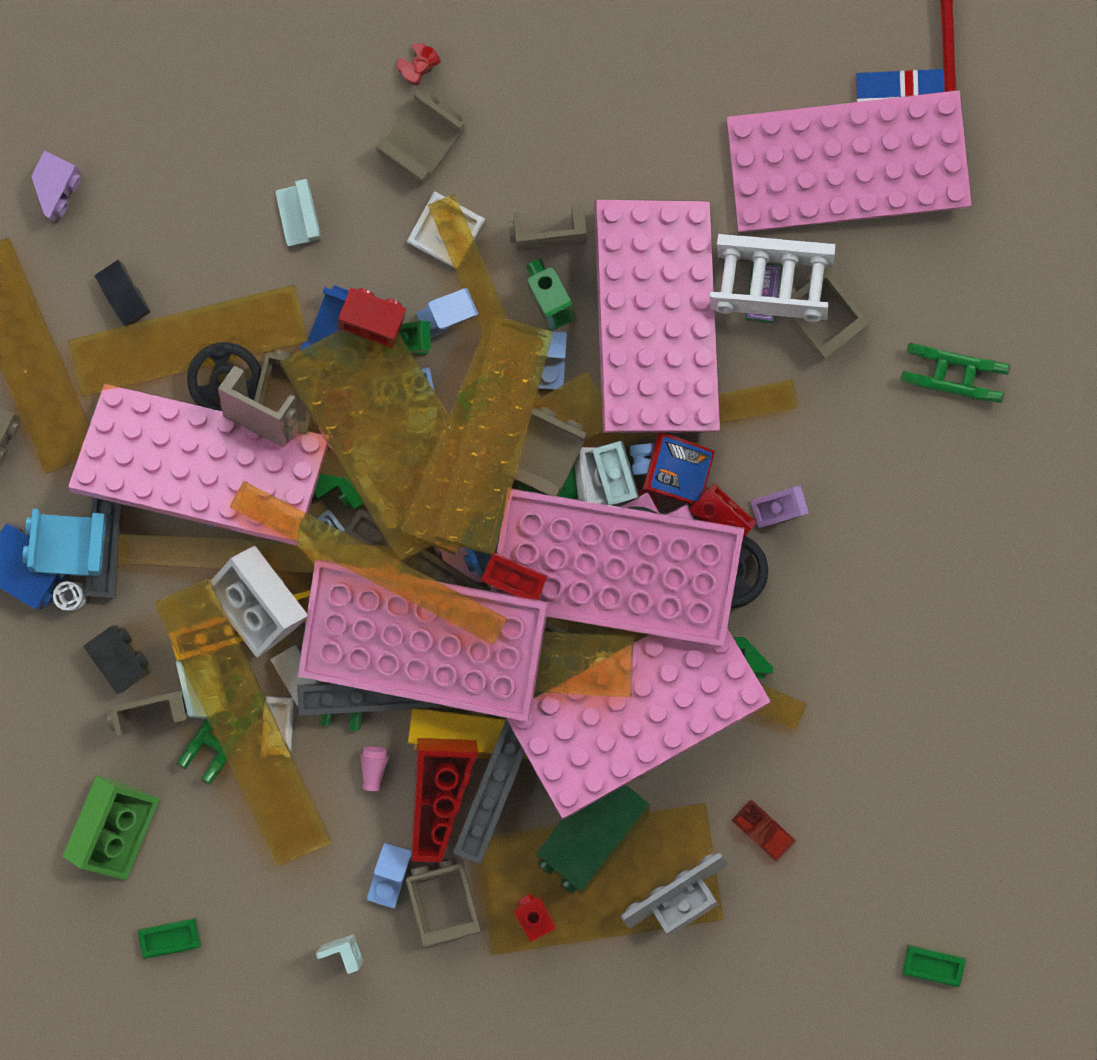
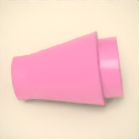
M377 746L363 748L360 760L364 790H380L389 756L386 755L387 749Z

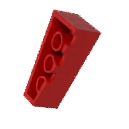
M417 738L411 831L412 861L442 862L456 814L460 809L465 787L468 785L470 773L478 755L476 740Z

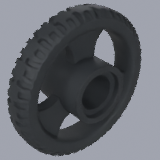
M218 342L201 349L192 359L187 372V386L194 402L198 406L222 411L221 405L213 403L215 395L219 396L218 388L221 383L217 377L221 374H228L233 366H235L228 362L231 354L243 359L250 367L253 378L246 379L248 397L255 400L262 371L257 358L245 347L232 342ZM210 357L216 364L211 373L210 383L205 386H198V370L202 363Z
M747 536L742 540L738 575L735 580L731 608L743 607L753 602L762 593L768 579L769 569L766 556L760 546ZM749 555H754L758 565V577L753 587L748 586L743 581L746 575V566L743 561Z

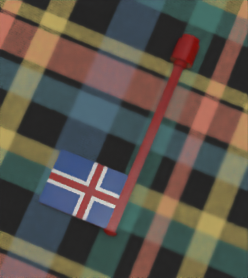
M940 0L943 69L856 73L857 102L956 91L953 0Z

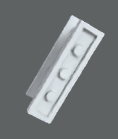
M718 234V258H724L725 264L721 292H710V307L712 310L723 314L741 312L804 318L809 322L828 319V302H820L824 269L827 267L834 268L835 244ZM738 260L754 262L750 295L732 294L736 262ZM768 262L783 264L779 298L761 296L765 265ZM797 265L812 267L808 300L791 299L794 269Z

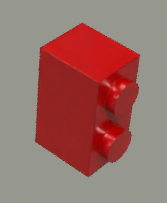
M350 288L338 317V329L393 349L405 319L406 308L394 299L387 298L384 300L378 298L367 289L359 288L357 290Z

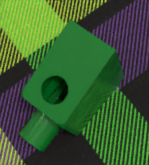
M536 259L527 264L526 269L530 275L527 283L530 292L550 332L575 321L576 315L573 304L553 267L546 269L541 259Z

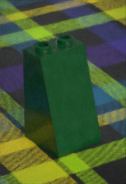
M627 785L617 789L566 819L561 820L536 852L537 859L540 860L537 865L550 876L553 872L562 879L560 884L571 894L577 891L580 895H583L650 815V804Z

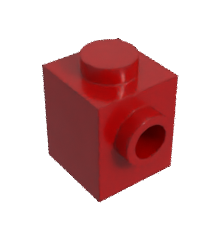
M529 893L516 901L518 906L514 907L513 912L530 943L557 928L540 894L533 897L532 893Z

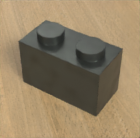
M112 625L83 647L116 694H119L148 675L150 671L147 666L150 664L141 651L135 652L130 644L133 640L124 627L119 629L117 625Z

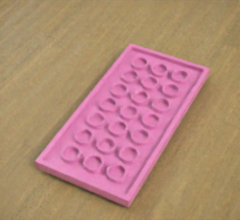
M960 90L727 117L738 233L971 208L972 206Z
M596 200L594 202L603 433L720 431L715 311L710 307V292H714L710 202Z
M104 384L68 488L73 493L298 546L330 439L329 436L307 431V434L297 433L296 437L293 440L289 439L283 448L223 417L222 411Z
M508 488L497 554L548 575L538 601L549 603L548 617L724 647L744 528ZM491 586V592L515 596L497 587Z
M318 559L315 560L298 677L528 722L530 720L549 603Z
M727 628L724 647L649 634L535 697L532 702L530 720L528 722L506 718L559 815L564 820L764 708L771 701Z

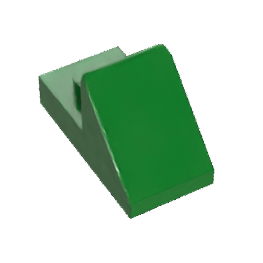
M430 321L403 323L393 349L384 346V356L427 355L431 351Z

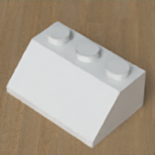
M256 546L230 558L204 588L257 658L293 632L308 616Z

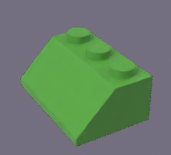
M96 775L62 857L80 869L127 880L160 799L120 781Z

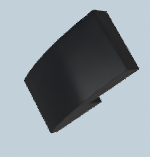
M116 260L94 275L107 300L125 327L128 328L150 313L140 290L134 286L121 261Z

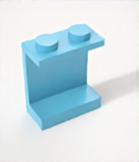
M32 509V517H27L25 526L26 535H30L29 546H24L23 563L27 564L29 572L101 577L106 531L105 514L92 513V518L41 514L39 509Z

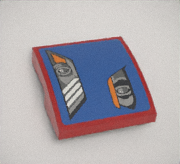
M658 433L643 489L693 506L704 494L715 451L681 438Z

